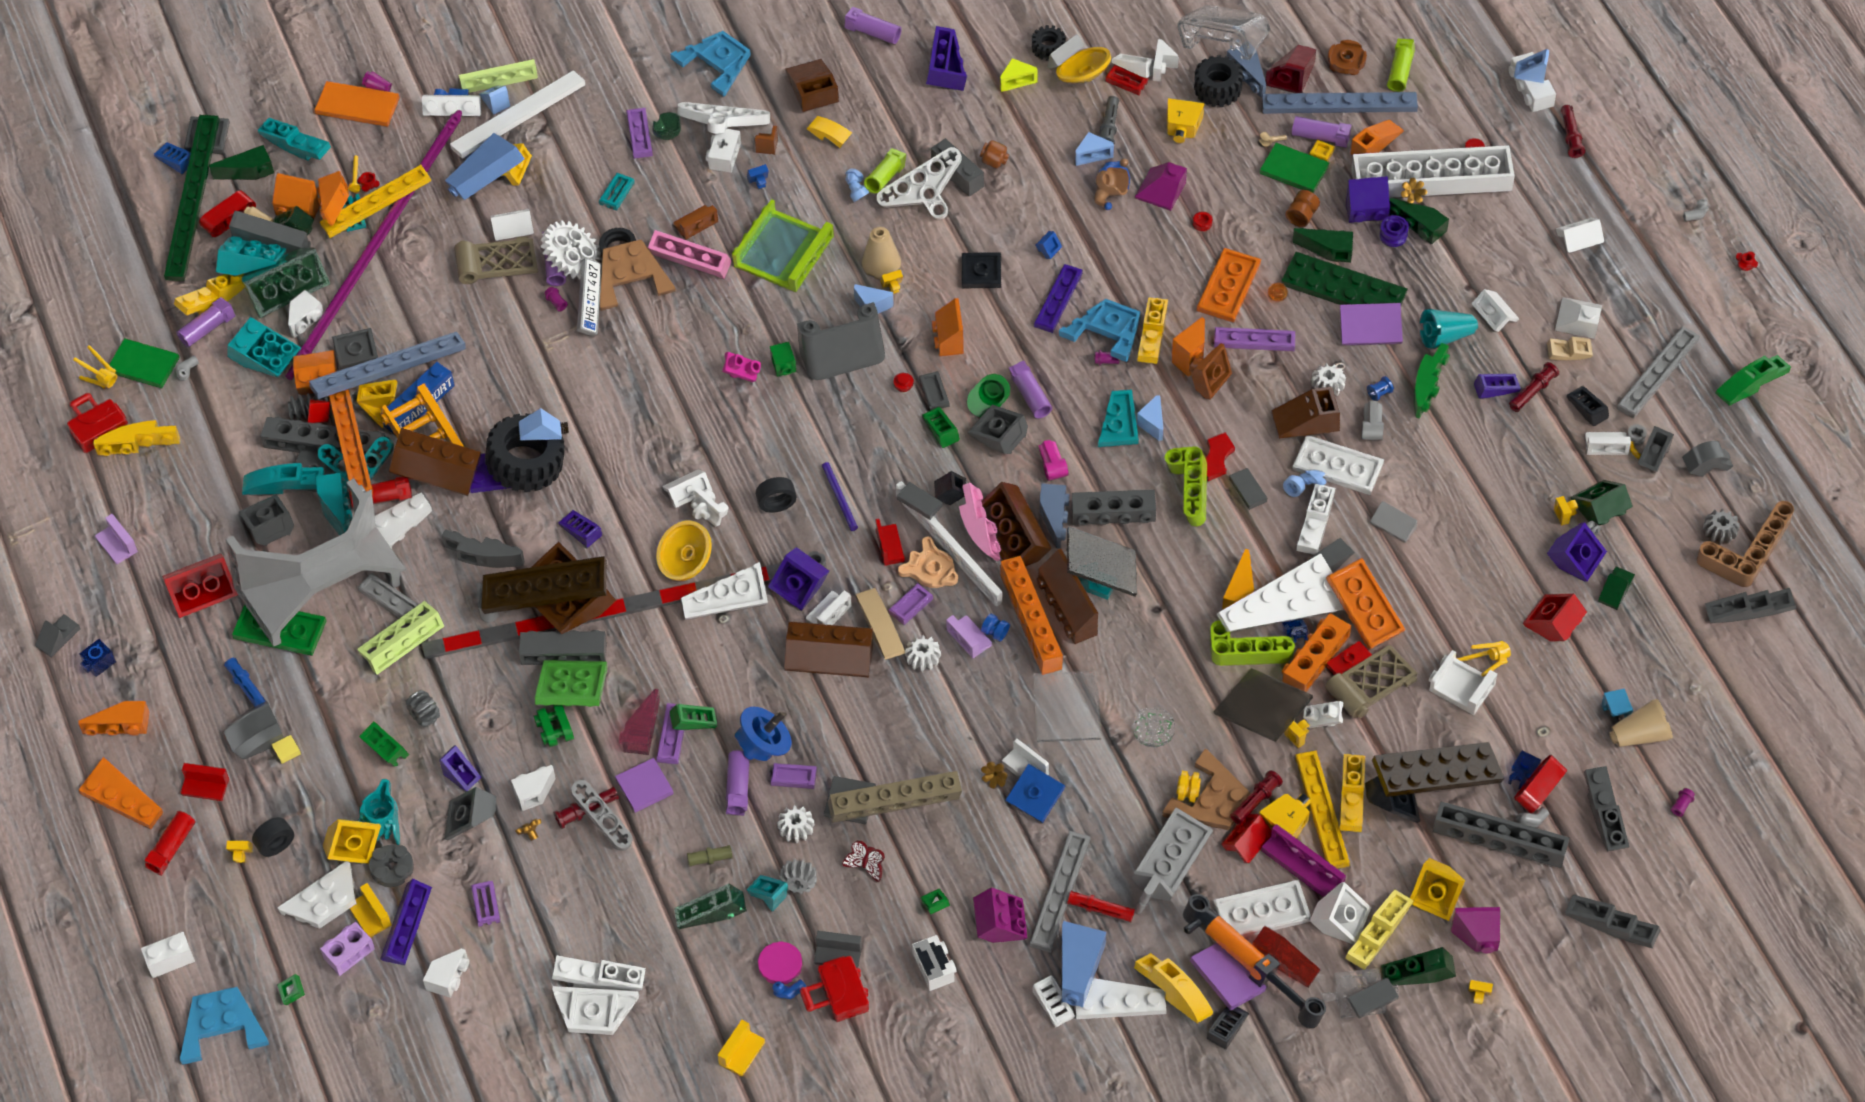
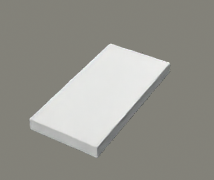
M1306 435L1292 470L1300 473H1305L1307 470L1323 471L1325 473L1323 478L1326 481L1371 495L1384 464V459Z
M1299 880L1223 897L1213 901L1216 913L1243 937L1307 923L1311 919Z

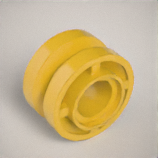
M1182 770L1178 778L1176 792L1179 801H1184L1188 797L1189 802L1195 803L1196 798L1199 796L1200 773L1194 772L1192 776H1189L1188 771Z

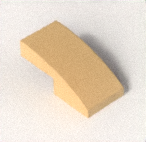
M1572 336L1569 341L1550 338L1547 342L1548 355L1551 360H1581L1593 356L1590 339Z

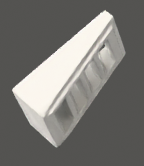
M1121 53L1112 59L1113 64L1141 77L1148 78L1153 75L1154 59Z
M1052 975L1033 985L1035 997L1055 1028L1075 1018L1069 1004L1062 1002V991ZM1055 994V997L1048 1001L1046 1000V998ZM1058 1002H1060V1005H1058V1006H1056L1055 1008L1051 1009V1006H1053V1005L1057 1004ZM1062 1010L1066 1011L1058 1017L1055 1016L1056 1013Z

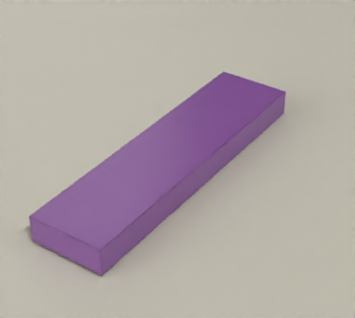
M1215 327L1214 348L1222 343L1225 348L1295 351V331Z

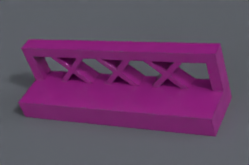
M1276 824L1272 828L1271 838L1262 846L1261 851L1322 897H1325L1341 882H1345L1346 875L1279 825Z

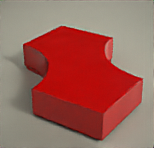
M1226 432L1207 439L1209 453L1206 457L1208 481L1226 474L1225 460L1235 451V446Z

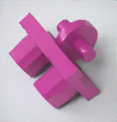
M731 352L725 353V364L722 372L730 374L733 378L739 377L750 382L756 381L761 366L759 361Z

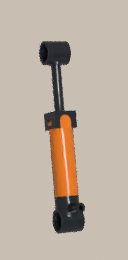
M1200 894L1192 895L1183 911V918L1189 923L1184 927V932L1190 934L1200 927L1250 972L1249 978L1255 984L1262 987L1270 981L1300 1008L1298 1020L1301 1025L1309 1029L1317 1027L1326 1012L1325 1003L1316 997H1310L1305 1001L1275 974L1281 963L1270 954L1263 955L1210 907V902L1205 896Z

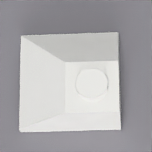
M1563 297L1555 331L1595 339L1602 305Z
M1341 882L1317 903L1310 922L1323 934L1354 945L1359 939L1372 907L1345 882Z

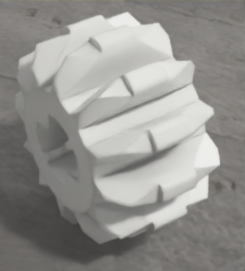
M1326 363L1325 367L1319 365L1317 370H1314L1311 385L1314 389L1332 387L1334 395L1338 396L1345 387L1346 377L1343 374L1342 368L1336 369L1335 364L1330 367Z
M923 635L921 639L914 637L913 642H908L905 656L908 665H912L914 670L920 667L923 672L926 667L932 670L933 665H938L941 651L938 642H933L932 637L925 639Z
M794 805L793 810L786 808L785 814L780 813V821L777 822V827L780 830V835L782 837L786 836L788 842L795 839V842L798 843L799 838L806 841L807 835H812L815 823L811 812H806L804 806L798 810Z

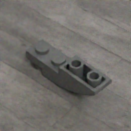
M446 529L441 535L444 547L456 551L459 561L492 568L522 566L525 563L521 549L516 546L503 544L498 539L485 537L481 543L475 538L470 539L462 536L459 532H452Z
M1607 766L1586 769L1584 775L1589 791L1587 796L1597 829L1607 852L1629 848L1620 807L1616 805Z

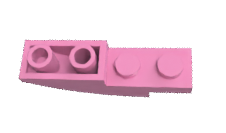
M971 483L963 485L966 504L959 506L965 528L972 540L983 552L994 560L999 561L1001 548L996 539V525L986 518V512L981 502L983 499L981 490Z

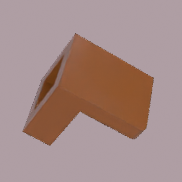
M773 125L771 134L759 133V135L755 136L756 153L775 155L778 143L777 126Z

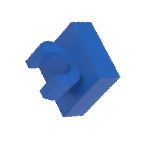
M766 164L748 170L747 179L749 184L756 182L758 189L766 187L765 178H768L769 173Z
M1048 231L1035 244L1038 251L1043 253L1045 259H1051L1062 248L1054 231Z

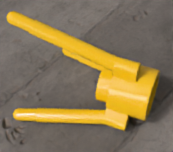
M88 345L87 348L106 369L101 368L98 371L74 357L73 361L96 374L98 381L84 376H79V379L98 385L103 389L106 387L111 388L117 380L116 370L110 367Z
M1503 641L1471 645V649L1489 648V650L1456 659L1467 661L1489 655L1491 660L1498 661L1481 673V676L1484 677L1490 670L1493 671L1500 665L1508 663L1507 658L1511 656V650L1509 645Z

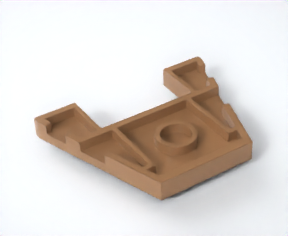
M642 239L603 249L600 293L601 311L618 307L613 287L653 277L658 296L675 292V286Z
M1204 749L1196 761L1195 767L1213 776L1193 807L1172 797L1163 810L1162 816L1169 818L1174 809L1178 808L1206 826L1230 830L1235 823L1232 821L1230 814L1251 793L1207 749Z

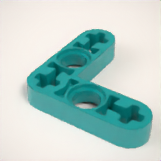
M389 437L377 438L364 455L366 465L367 459L371 456L377 460L374 468H370L367 465L370 481L393 452L394 442ZM387 441L388 443L386 444V446L388 447V449L382 450L379 453L383 456L382 458L378 454L373 453L374 450L376 452H379V450L381 449L382 446L380 445V442ZM332 444L322 445L318 450L319 459L336 473H341L342 478L348 481L346 471L343 472L339 469V463L343 460L342 452ZM331 449L330 454L338 458L336 460L331 457L325 458L326 453L324 450Z

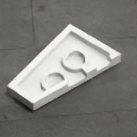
M421 492L376 515L375 525L392 549V546L398 540L401 541L405 537L407 531L412 527H416L432 512V508Z

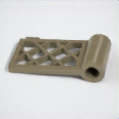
M528 236L517 237L516 240L483 244L460 241L454 247L459 281L463 284H472L478 279L538 273L533 238L528 239ZM521 246L530 247L526 253L518 250ZM501 248L510 250L506 256L499 252ZM488 250L491 253L484 257L479 254V251ZM514 253L521 256L517 262L510 259ZM494 255L502 259L498 264L490 260ZM527 260L532 263L533 267H524L521 264ZM505 262L512 265L510 269H504L501 266ZM485 264L493 267L491 271L482 272L481 268Z
M1388 645L1343 674L1338 673L1331 677L1326 683L1325 689L1337 701L1343 702V708L1353 718H1362L1367 714L1369 706L1401 686L1405 685L1408 687L1416 682L1418 673L1391 645ZM1389 653L1394 658V663L1382 661V656ZM1366 666H1378V673L1366 671ZM1381 666L1393 668V675L1381 673ZM1396 669L1405 670L1408 675L1405 677L1397 676ZM1350 676H1362V683L1354 682ZM1365 676L1377 678V685L1365 683ZM1380 679L1392 680V685L1389 687L1381 686ZM1364 689L1376 690V695L1369 698L1364 693Z

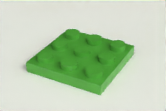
M544 660L535 694V705L599 706L607 673V662Z

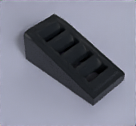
M1584 386L1567 394L1568 400L1592 426H1596L1609 418L1608 406Z
M1226 1006L1209 1029L1207 1040L1227 1050L1249 1015L1248 1012L1239 1007L1231 1010L1241 1016L1237 1018L1229 1013L1230 1010ZM1226 1017L1230 1018L1231 1020L1235 1021L1236 1023L1233 1024V1023L1229 1022L1228 1020H1226ZM1222 1023H1223V1024L1229 1026V1027L1232 1028V1029L1229 1030V1029H1227V1028H1225V1027H1223V1026H1221V1025H1222ZM1218 1029L1226 1033L1227 1036H1224L1223 1034L1217 1032Z

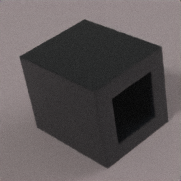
M950 471L935 480V498L949 506L965 497L963 485L966 484V478Z

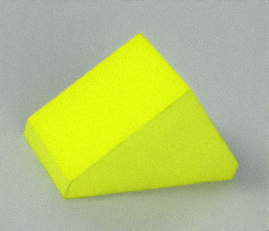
M1013 58L1000 76L1001 92L1038 83L1037 68Z

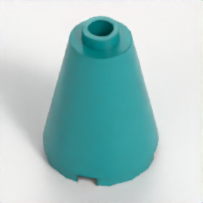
M1427 309L1422 312L1420 317V323H1423V330H1420L1422 342L1425 347L1431 349L1438 348L1441 343L1449 344L1473 335L1478 329V321L1472 314Z

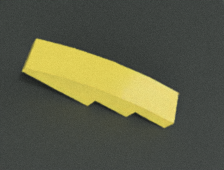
M1394 889L1375 912L1371 922L1362 931L1358 941L1348 951L1345 959L1365 970L1394 932L1414 900Z

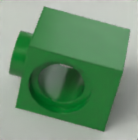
M785 342L770 346L771 360L777 377L796 372V361L790 343Z

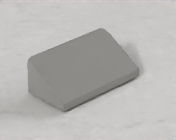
M1078 34L1050 54L1048 68L1051 69L1061 65L1084 47V43Z
M1384 501L1381 502L1370 521L1374 526L1405 543L1417 528L1416 519Z

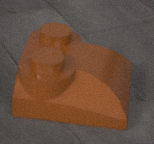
M1222 343L1215 347L1204 359L1196 358L1190 364V372L1195 390L1209 400L1213 398L1232 374L1226 349Z

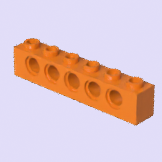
M1021 556L1001 561V579L1041 674L1044 675L1062 670L1063 654Z

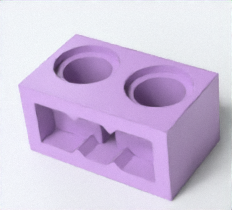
M354 922L352 925L343 928L341 933L335 938L326 941L320 950L324 960L341 976L375 950V947L367 933ZM354 939H359L357 942H351ZM337 952H342L339 956H333Z

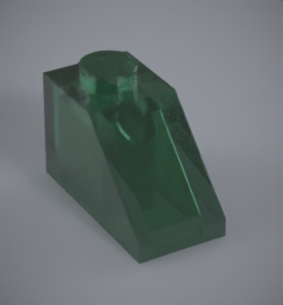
M295 206L276 216L273 222L304 231L308 236L312 231L311 226L314 218L298 206Z

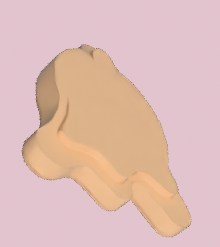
M930 536L922 539V552H910L909 562L898 567L899 576L914 578L925 587L953 586L958 582V575L955 572L952 557L946 552L939 550Z

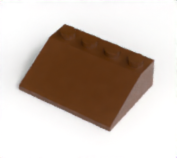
M558 541L532 567L575 561L577 559ZM606 589V596L535 606V608L561 634H564L601 615L616 599Z

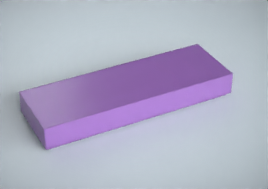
M646 108L626 110L633 158L653 156Z
M667 703L656 758L659 763H679L685 730L672 729L670 710L676 704Z

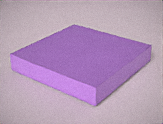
M654 758L615 776L618 785L635 813L674 794Z

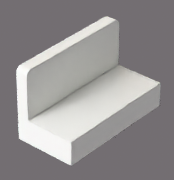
M529 209L490 216L496 241L534 233Z
M1588 218L1556 228L1557 236L1564 237L1566 251L1569 253L1604 242L1600 219Z
M1484 289L1471 303L1494 331L1499 332L1509 320L1514 322L1519 320L1497 292Z
M1586 432L1585 434L1587 455H1628L1631 440L1625 432Z
M699 469L662 486L664 491L668 492L675 508L692 501L695 497L694 491L698 488L703 492L713 491L706 473Z
M845 590L840 595L831 591L806 616V621L813 624L833 625L852 606L851 595Z
M1016 738L1013 741V750L1002 760L1004 767L1019 778L1028 764L1049 775V763Z

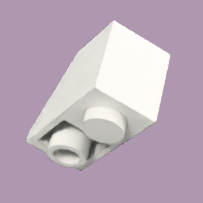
M306 290L290 301L288 325L293 338L305 332L314 322L319 321L324 313L321 303Z
M552 765L540 767L534 772L521 774L511 780L514 793L522 811L543 804L556 779Z
M459 949L431 962L423 979L427 991L451 998L453 992L459 988L462 972H465L469 966V959L465 949Z

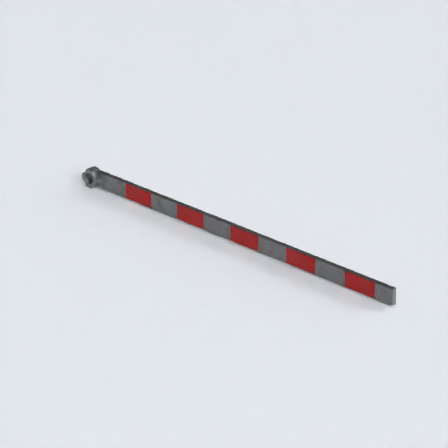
M818 551L809 553L808 556L817 560L819 564L826 568L824 554H820ZM781 563L761 567L764 584L771 582ZM734 574L617 599L601 615L584 624L681 603L682 597ZM544 616L423 642L422 646L425 659L520 639V632L556 631L557 629Z

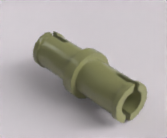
M730 845L714 849L707 847L703 851L687 853L689 867L704 863L710 865L714 864L715 861L733 859Z

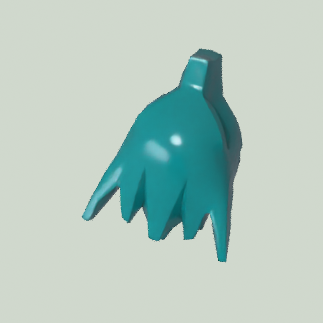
M382 779L377 789L362 801L358 822L380 824L381 828L377 841L383 834L385 840H388L393 832L396 844L400 845L398 806L391 796L390 781Z

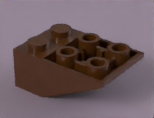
M822 59L785 68L802 112L839 102L837 83L832 72Z
M1332 387L1311 389L1271 410L1279 439L1340 431V410Z

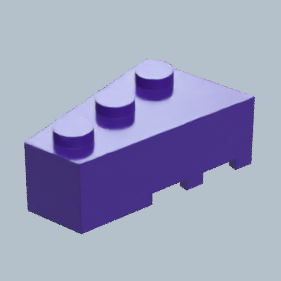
M936 26L926 84L964 91L967 74L963 68V59L960 56V47L955 29Z

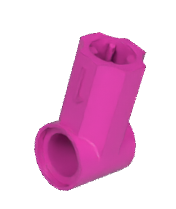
M1051 440L1043 441L1039 445V452L1044 463L1047 480L1050 481L1068 476L1069 472L1064 458H1061L1056 442Z

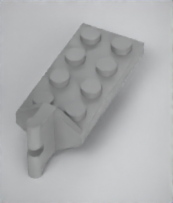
M1174 809L1132 876L1133 881L1143 892L1134 908L1136 914H1142L1151 898L1171 900L1212 834L1213 829L1180 809Z

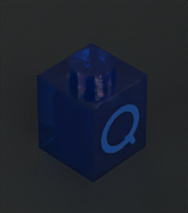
M100 639L79 653L82 660L80 665L87 673L91 672L95 677L116 663L113 652Z

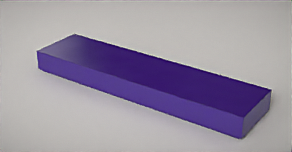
M1067 264L1063 265L1034 322L1035 328L1051 333L1054 332L1083 274L1082 269Z

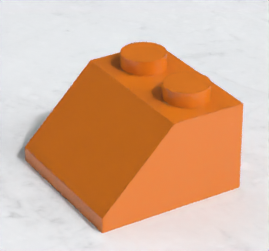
M277 173L272 201L275 215L282 218L295 219L300 222L312 223L320 207L314 181Z
M954 298L936 311L935 321H932L933 333L937 332V337H934L935 349H939L940 356L964 354L959 298Z
M1203 317L1173 338L1172 363L1188 377L1191 375L1190 364L1196 358L1203 359L1205 319Z
M334 350L293 356L295 384L299 395L313 393L309 386V381L337 372Z

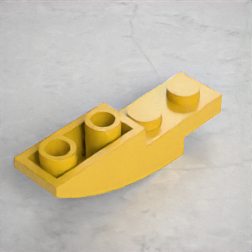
M223 274L207 280L206 287L175 298L174 305L185 315L194 312L200 315L213 306L212 303L220 297L228 302L250 283V279L244 274L237 276Z
M1148 297L1138 351V362L1158 363L1168 306L1167 299Z
M156 420L122 426L94 440L97 454L104 456L139 453V446L180 444L177 427H158Z
M1344 754L1340 802L1341 831L1362 832L1365 783V756Z
M1150 953L1135 961L1134 969L1166 992L1165 1000L1194 1022L1199 1023L1213 1015L1212 1008L1199 988L1169 958L1161 961Z

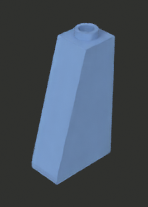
M493 133L445 180L449 186L448 191L454 197L459 196L466 200L521 163L524 157L516 146Z
M1063 921L1061 937L1062 1002L1072 1006L1084 1007L1105 948V931Z

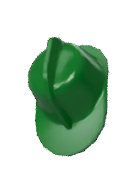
M999 374L985 376L968 394V409L972 414L981 417L991 405L1000 407L1010 395L1009 382Z

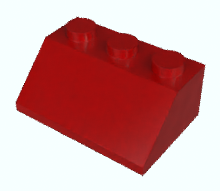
M221 553L162 576L179 618L238 596L233 586L231 574Z

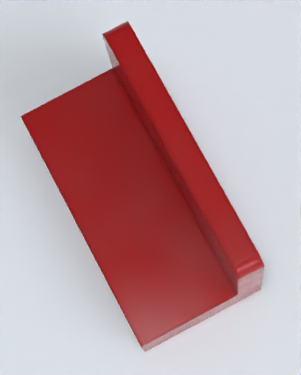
M875 519L876 534L884 566L905 562L897 525L881 526L880 519Z
M190 763L183 764L182 773L185 779L181 789L182 796L215 801L223 800L229 782L225 768Z
M1249 814L1241 824L1236 825L1221 845L1226 851H1236L1245 863H1250L1262 846L1271 838L1272 830L1260 814Z

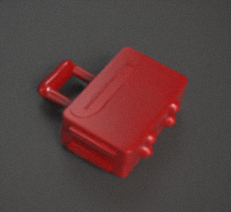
M85 393L72 400L69 404L77 417L68 421L67 425L71 435L84 453L95 449V439L128 424L125 414L117 403H114L111 399L98 405L90 393ZM89 401L93 408L81 413L78 406Z
M842 956L823 963V965L818 967V975L821 982L800 989V994L807 1011L812 1012L829 1005L836 1022L869 1011L868 989L863 987L860 979L861 970L858 967L856 968L851 956ZM823 987L827 1000L813 1004L809 992Z

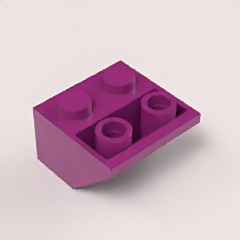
M992 887L973 897L978 938L992 943L1027 939L1022 898Z

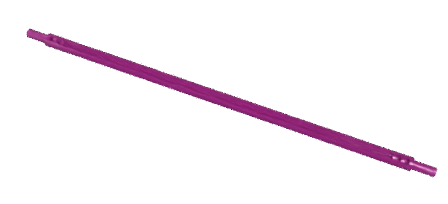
M457 110L454 114L450 115L438 137L419 164L422 165L426 172H428L460 123L461 110ZM415 191L394 203L296 356L312 354L317 343ZM293 364L285 375L288 380L294 378Z

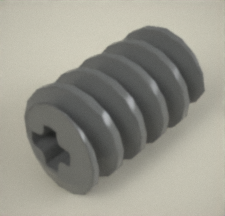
M307 393L304 400L300 394L297 401H295L293 396H290L288 402L290 420L294 419V415L298 420H301L302 414L308 419L309 401H330L329 396L318 399L315 394L314 398H311L310 394ZM330 406V409H329V414H330V415H332L331 406Z

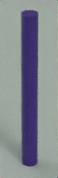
M825 462L822 464L825 475L850 530L855 531L858 529L856 521L830 463Z

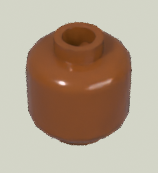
M991 140L988 143L985 142L980 157H982V163L997 169L1001 164H1006L1009 154L1006 153L1007 147Z

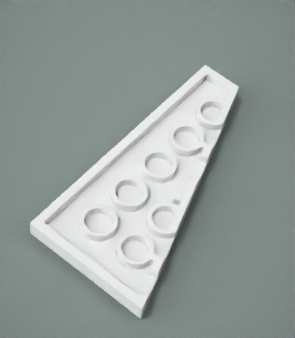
M1319 554L1217 613V616L1226 631L1231 632L1255 626L1313 617L1320 614H1329L1336 611H1345L1326 580V577L1332 574V571L1322 554Z

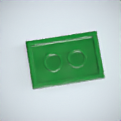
M1275 143L1260 169V174L1295 188L1314 193L1329 167V162Z
M124 338L109 365L116 370L115 374L117 376L162 389L180 357L178 353Z

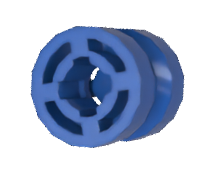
M991 613L984 620L981 632L986 635L991 634L995 640L1001 642L1009 631L1010 623L1005 620L1000 621L996 615Z

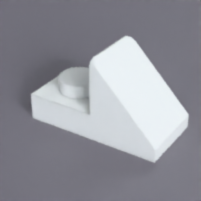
M1158 39L1153 81H1161V75L1165 74L1166 67L1178 68V55L1161 39Z

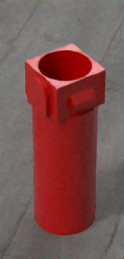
M401 476L393 480L371 484L373 505L412 498L409 478ZM349 489L350 500L353 507L352 495Z
M177 811L144 860L145 868L162 876L195 825L196 821L193 817L185 812Z

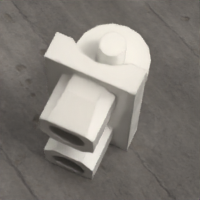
M700 488L694 491L695 497L691 502V507L694 509L693 517L695 519L703 517L715 527L719 526L721 519L727 515L728 506L724 502L715 503L716 497L711 490L703 492Z
M1336 701L1305 706L1303 718L1307 720V723L1310 725L1309 728L1331 727L1343 723L1341 713L1343 702Z

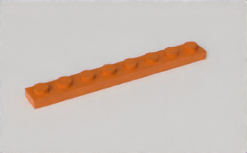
M349 389L329 395V400L348 481L355 479L357 484L362 485L367 492L372 489Z

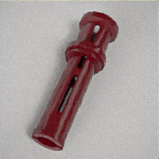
M1564 105L1561 107V113L1566 130L1565 142L1569 147L1568 155L1571 158H1579L1586 151L1582 145L1583 137L1577 129L1573 106Z
M1546 362L1543 365V369L1532 376V381L1509 402L1510 408L1515 412H1519L1538 391L1547 388L1549 382L1559 376L1558 368L1553 363Z
M1272 770L1267 771L1265 778L1254 785V791L1230 814L1232 821L1236 824H1241L1261 801L1269 799L1272 791L1283 784L1280 775Z
M614 787L598 794L606 804L619 799V795H616L617 791ZM576 802L571 803L569 807L561 811L556 810L553 812L555 820L561 829L575 820H582L583 815L586 814ZM592 802L588 807L592 812L601 806L596 802Z

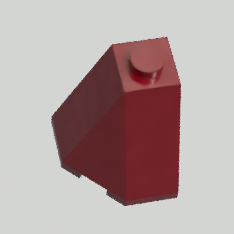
M1298 44L1267 70L1266 86L1292 93H1303L1315 64L1316 49Z

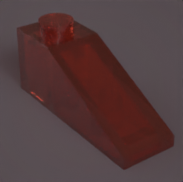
M1265 925L1253 941L1252 945L1263 955L1270 954L1281 963L1278 968L1279 971L1308 988L1320 972V968L1285 937Z

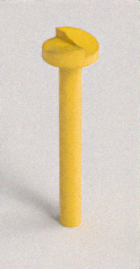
M357 155L353 159L352 183L348 187L353 193L360 191V185L357 183Z

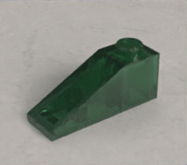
M726 884L674 908L677 928L684 929L728 920L746 912L747 909L743 891L731 884Z

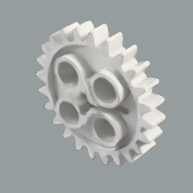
M564 221L560 223L555 222L542 234L543 237L540 241L543 243L541 248L545 249L542 254L548 255L546 261H552L551 267L557 266L558 273L564 271L565 276L570 274L572 279H574L577 275L580 279L581 264L584 258L599 263L602 260L599 257L601 252L597 251L599 245H594L596 239H590L591 233L585 234L584 227L578 229V224L572 226L570 221L567 224Z

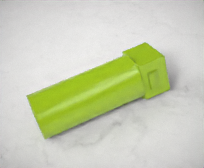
M1398 38L1395 45V53L1387 82V87L1393 92H1402L1406 88L1415 53L1414 39Z
M891 148L885 155V158L865 178V188L871 193H879L905 167L906 153Z

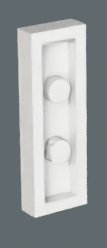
M423 95V115L450 116L457 110H461L462 116H480L481 96Z

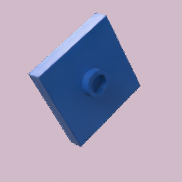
M1028 764L1006 798V802L1043 823L1066 786Z

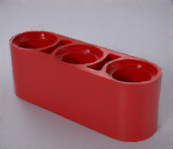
M239 190L206 212L200 218L199 224L212 237H218L230 229L229 225L234 211L244 213L247 207L252 208L254 206L256 208V203L244 191Z
M1552 754L1547 756L1517 792L1514 799L1528 813H1533L1562 779L1567 769Z

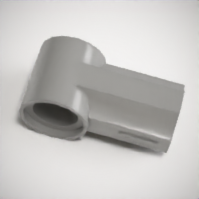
M1370 401L1365 403L1362 439L1382 441L1384 429L1382 404L1378 403V401Z

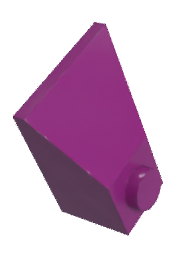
M1171 162L1150 168L1135 195V199L1171 211L1186 184L1187 168Z
M1500 907L1455 908L1451 932L1475 952L1488 954L1498 951L1500 944Z

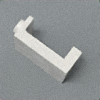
M1452 650L1448 656L1445 655L1442 658L1439 670L1432 672L1429 678V682H1431L1429 691L1475 715L1495 686L1497 673L1490 670L1486 676L1482 677V672L1456 659V652Z

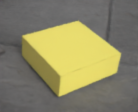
M291 735L271 744L281 764L301 755Z

